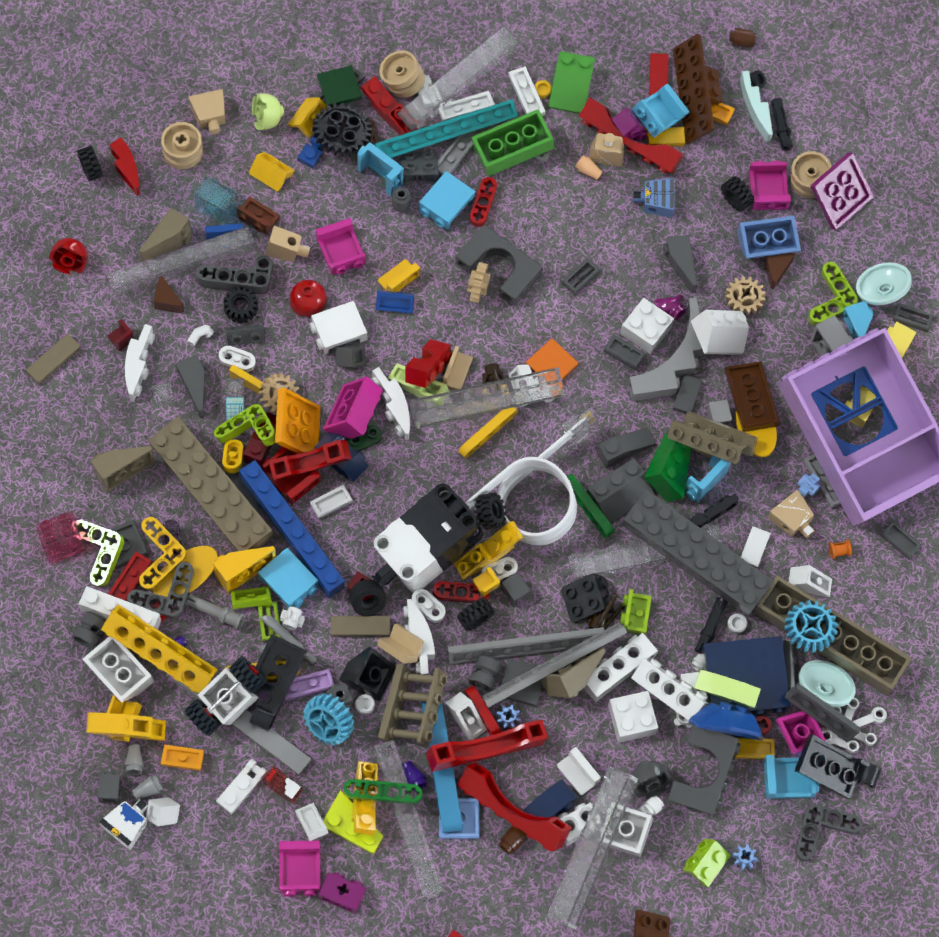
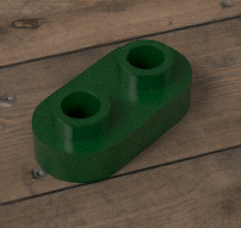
M369 425L362 436L352 439L346 438V441L353 450L362 451L381 441L382 430L377 425ZM373 431L376 435L371 436L369 433ZM357 439L359 442L353 443L352 440Z

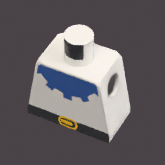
M141 799L133 807L124 801L99 823L104 830L127 849L131 850L147 825V820L142 814L148 808V805Z

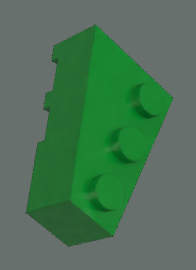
M664 434L644 478L665 501L669 502L684 499L692 447L668 438V434Z

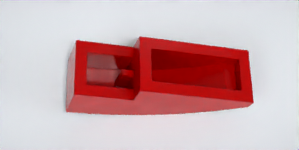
M120 137L109 145L110 152L116 159L114 162L115 170L138 196L140 195V183L136 163L129 147Z

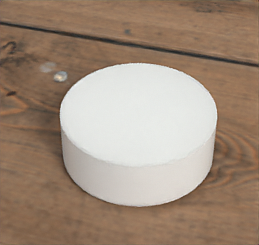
M733 614L728 620V629L734 634L743 633L747 627V619L741 614Z
M360 695L355 701V708L361 715L371 714L375 708V701L370 695Z

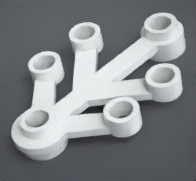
M856 698L852 700L856 703V707L850 706V703L846 705L847 710L844 716L849 720L852 719L854 711L859 706V701ZM833 707L838 712H842L841 707ZM876 707L869 715L852 722L859 727L872 722L881 724L885 721L887 713L883 708ZM876 712H881L882 717H878ZM826 727L820 728L823 734L829 735V739H826L828 743L844 748L849 753H856L859 749L857 741L851 740L846 742L838 738L836 734ZM859 732V734L853 737L864 742L867 746H873L877 740L876 735L873 733L865 734ZM867 737H872L874 741L869 742ZM854 744L856 749H850L849 745Z

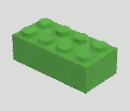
M539 109L471 137L473 149L487 177L554 149V139Z

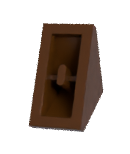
M794 253L766 257L764 266L770 288L773 290L791 265L795 256Z
M162 276L159 277L154 297L155 309L175 313L184 312L183 303Z

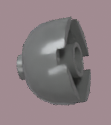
M642 761L631 774L632 789L638 798H641L640 795H645L646 798L659 795L667 790L665 786L668 783L670 785L672 783V778L666 767L657 761Z

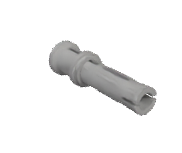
M190 594L188 597L190 600L187 599L186 601L187 606L218 618L221 624L227 623L235 627L237 631L240 630L244 623L245 614L235 613L229 607L221 608L193 594Z

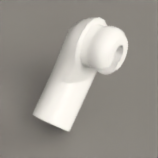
M209 325L198 327L193 330L186 342L194 347L201 336L205 335V337L209 338L213 335L214 330Z

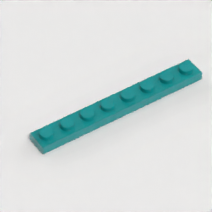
M513 99L375 143L374 145L392 158L518 117Z

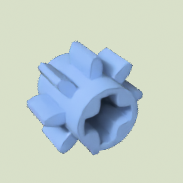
M806 473L797 483L800 486L799 493L804 497L807 494L811 497L814 496L821 487L818 484L820 478L814 473L811 476Z
M503 705L502 712L496 713V716L500 717L497 720V724H502L504 726L503 730L507 727L515 728L514 723H520V719L516 717L520 711H515L513 705L510 708H506ZM508 714L511 715L509 720L505 719Z
M748 844L743 849L738 846V853L732 854V857L736 858L734 866H741V871L747 866L749 869H752L753 864L751 862H757L758 858L754 857L756 850L749 849ZM742 855H743V856H747V855H748V856H749L748 860H747V859H743V860H742V859H741Z

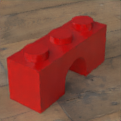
M430 339L422 348V359L413 357L405 366V382L426 388L450 362L452 356L451 344Z

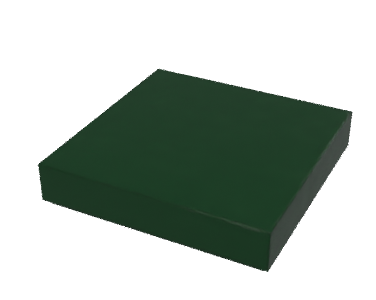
M352 65L317 74L326 106L333 107L334 103L340 105L341 103L345 104L362 99Z

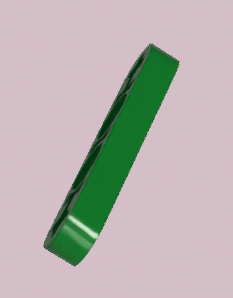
M573 474L568 475L567 478L571 483L577 503L601 535L607 538L613 534L614 529L576 477Z
M349 779L344 784V793L350 799L401 804H417L422 799V790L415 784ZM354 784L357 789H362L361 785H365L364 795H361V790H355L351 794L347 788H351V785ZM370 786H376L379 792L377 795L371 796L367 793V789ZM390 788L398 789L399 794L397 797L391 798L388 796L387 791ZM402 788H405V793H411L412 790H416V794H419V796L411 799L410 795L404 794L405 799H402Z

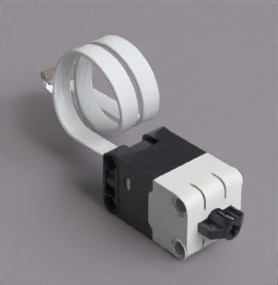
M587 409L580 416L577 414L572 416L562 425V428L565 429L564 435L538 457H526L513 462L467 502H464L449 485L445 483L437 485L374 539V547L386 564L376 572L375 576L372 575V578L382 589H384L383 586L388 585L396 577L411 592L425 588L483 538V530L476 516L470 510L475 505V500L478 496L488 494L500 484L497 495L501 496L500 500L503 499L504 506L510 491L533 470L544 471L558 478L569 491L570 504L565 517L556 526L547 531L530 533L519 529L523 536L520 541L531 545H547L563 537L575 521L577 502L567 476L558 466L546 459L567 441L570 440L575 446L589 434L588 429L597 422L595 414L590 409ZM507 517L506 521H504L505 525L510 522Z

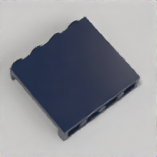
M782 636L705 643L701 646L702 654L705 657L706 671L761 689L755 708H748V712H754V715L766 714L767 710H774V713H783L791 707L790 701L785 698L789 688ZM709 694L710 703L720 704L723 701L731 704L732 707L739 705Z

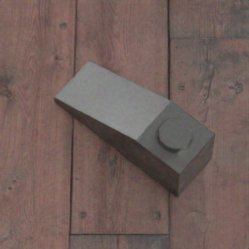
M689 235L667 237L666 244H663V253L667 255L668 262L689 291L695 293L697 281Z
M196 354L176 363V369L199 417L202 418L204 417L205 370L207 368L204 361L199 360Z
M644 428L613 437L599 444L597 454L605 468H608L656 445L648 429Z

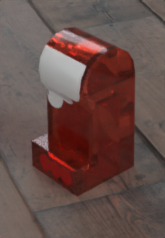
M275 766L271 768L263 779V785L291 803H294L303 791L297 783L290 780L289 777L280 772Z

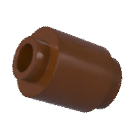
M736 27L734 31L731 30L729 41H732V45L745 48L754 47L756 33L752 32V30Z
M511 826L501 837V842L498 845L504 852L511 855L522 846L528 837L522 830Z

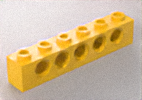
M119 604L113 609L101 628L107 636L116 639L124 647L133 650L142 659L148 660L159 670L165 671L176 681L185 684L191 691L198 694L211 682L218 671L217 668Z

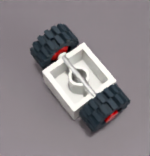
M240 656L229 668H225L198 694L201 700L196 699L184 710L185 714L202 733L210 736L221 726V723L223 725H231L258 699L255 692L266 683V680L250 661Z

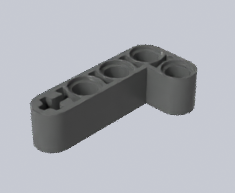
M260 255L256 258L254 271L202 265L197 269L198 284L204 288L231 291L234 288L236 291L237 287H240V290L246 287L247 291L250 289L253 294H265L270 289L272 260L267 255ZM261 265H267L268 267H266V268H261L260 266H261ZM222 277H227V278H228V279L225 280V281L220 280V278H222ZM241 279L247 280L244 283L238 282ZM261 281L265 282V284L258 285L257 283Z

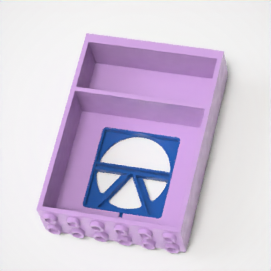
M875 328L866 335L836 348L831 353L824 354L814 362L811 361L803 365L798 371L795 369L781 378L782 382L777 384L853 526L874 517L939 482V427L886 328L881 330ZM843 383H853L852 409L830 395L835 387ZM863 385L876 398L860 406V386ZM826 403H829L844 413V415L828 422L825 414ZM881 405L883 424L879 434L871 442L862 445L850 444L841 440L832 431V429Z

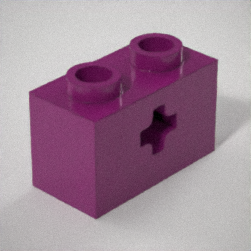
M625 107L612 118L624 137L641 141L649 133L631 109Z
M328 872L318 894L319 899L357 914L366 893L364 885L356 880L350 882L344 879L345 876L340 873L334 872L331 874ZM343 888H346L347 893L340 895L339 890H343Z

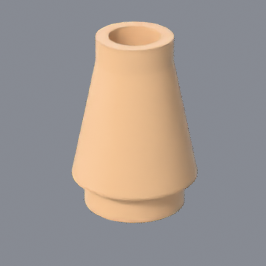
M583 155L575 166L579 172L596 180L603 173L589 156Z

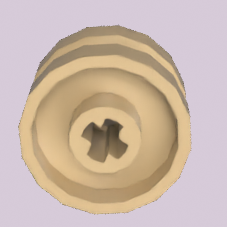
M408 51L393 52L380 65L381 79L392 95L398 98L413 96L424 85V71L415 56Z
M176 122L164 130L161 136V145L165 161L171 167L177 169L194 167L203 155L202 138L199 130L194 125L186 122Z
M814 151L804 152L797 156L793 161L790 177L791 186L795 193L808 199L816 198L810 185L831 168L828 158Z

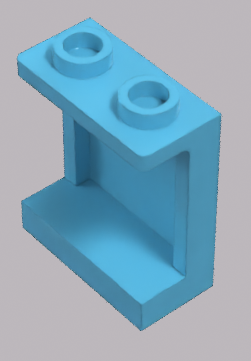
M668 83L650 97L640 100L632 108L633 112L654 138L680 122L690 112Z
M370 142L359 149L357 153L358 171L361 173L366 167H370L386 180V193L392 197L393 191L403 185L404 168Z
M446 171L421 199L419 211L424 217L434 220L438 227H444L449 230L452 221L463 208L475 200L476 191Z
M712 455L709 466L713 469L700 482L690 476L685 486L686 496L690 500H695L699 503L727 474L731 462Z
M288 548L258 572L259 580L263 584L266 583L287 605V609L289 607L299 608L304 602L303 599L308 595L310 597L318 591V579Z
M766 755L764 758L766 799L814 798L816 792H819V784L795 772L799 758H774V755Z

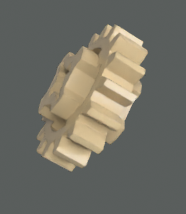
M479 262L477 269L471 272L467 290L471 292V302L479 303L481 295L486 296L491 275L487 273L488 264Z
M742 276L740 281L735 278L734 283L730 282L728 288H726L725 294L727 295L725 296V301H729L727 307L733 306L732 311L745 312L746 316H749L750 312L756 314L757 309L761 310L762 304L765 303L764 297L766 292L762 291L763 285L758 286V280L751 281L752 277L745 280V277Z
M283 373L272 374L264 379L266 383L260 385L263 391H259V394L263 395V398L259 400L265 402L263 408L269 407V413L275 412V415H277V405L275 403H277L278 389L284 387L294 393L299 389V387H294L295 380L289 381V375L284 376Z

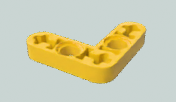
M147 517L142 522V530L164 553L139 578L142 588L152 590L186 559L187 554L184 547L157 519ZM147 523H155L154 527L158 531L155 538L152 537L155 533L151 529L146 530L148 528ZM162 535L169 537L170 540L167 545L159 544V538ZM174 550H182V556L180 558L175 557L172 560L175 564L171 565L170 561L166 559V557L169 556V558L171 559L174 556ZM165 562L168 564V570L163 573L159 572L157 569L158 565ZM154 569L156 574L159 575L160 578L157 579V577L154 576L152 578L153 583L151 585L148 583L144 585V578H151L154 575L151 571Z

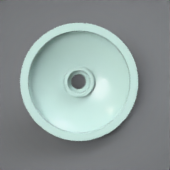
M881 263L870 267L860 275L856 283V291L859 298L868 304L887 305L901 299L909 291L912 285V277L909 270L901 264Z
M824 660L809 661L802 666L799 672V683L831 707L845 706L855 696L856 687L853 679L844 669L834 663Z

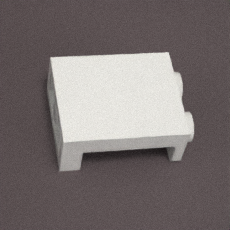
M354 301L311 315L312 323H309L310 329L313 334L316 333L318 337L316 339L319 350L323 349L325 355L328 354L329 349L359 339L360 343L367 341V331Z

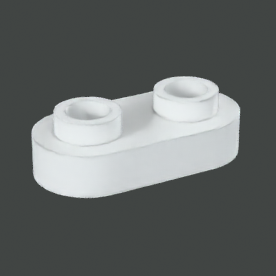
M225 346L219 351V360L225 366L231 367L235 365L245 372H250L255 368V357L249 352L232 346ZM227 355L232 356L231 359H226L225 357ZM246 361L250 363L247 366L243 365Z
M505 557L484 567L481 574L490 566L499 581L502 582L517 573L518 564L515 559ZM510 566L511 570L506 571L504 567Z
M418 589L413 593L412 601L429 621L438 623L444 619L445 607L425 589ZM423 598L425 602L419 603L418 599ZM433 611H438V612H439V615H438V616H434V615L432 614V612H433Z

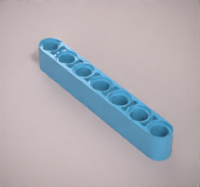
M421 701L422 713L425 711L427 702ZM442 702L438 708L437 722L434 724L433 738L429 743L428 749L432 745L449 742ZM453 767L432 772L438 811L442 823V833L463 830Z

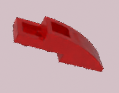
M376 76L360 87L371 101L370 105L399 135L421 129L403 105L395 101Z

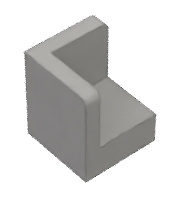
M727 400L708 403L706 410L709 419L719 423L731 422L732 417Z

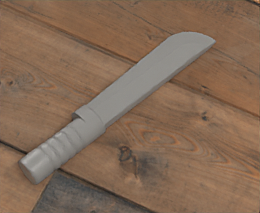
M268 615L260 617L282 639L305 649L304 645L297 641L273 617ZM308 651L305 659L313 665L317 658Z

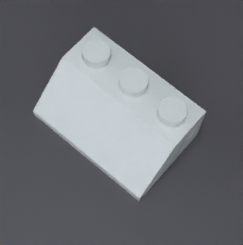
M704 310L691 320L704 354L742 355L744 353L749 326L742 311Z
M108 637L83 658V661L121 703L138 696L154 682L151 674L122 643L114 638Z

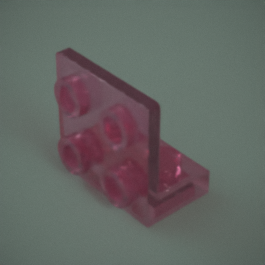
M72 511L49 520H44L36 525L42 548L50 564L86 551V546L79 533Z

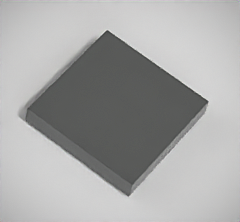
M134 520L110 529L119 533L124 538V546L114 569L128 564L136 551L145 557L149 555ZM102 533L98 534L99 539L102 537ZM109 537L107 538V541H110L112 543H117L118 541L116 539H112ZM108 554V555H106V556H107V558H108V560H109V562H110V561H111V555Z
M509 658L501 686L537 666ZM541 679L505 699L536 707L542 688Z

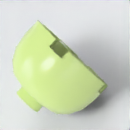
M257 93L252 102V116L256 114L258 121L254 122L257 130L272 129L280 122L281 117L284 115V108L275 96Z

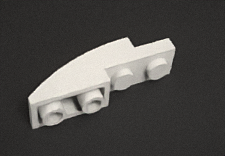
M147 324L144 325L139 340L131 338L126 354L125 379L130 401L133 402L136 396H140L142 380H146L149 373L146 365L147 348L149 344H153L155 334H153L152 326Z
M378 367L372 370L371 380L383 389L381 396L387 403L385 415L388 421H393L398 436H403L405 441L409 440L410 417L404 393L396 378L388 381Z
M407 599V606H403L404 618H408V625H405V629L424 641L419 655V662H415L416 674L429 675L428 660H435L432 635L417 605L411 599Z

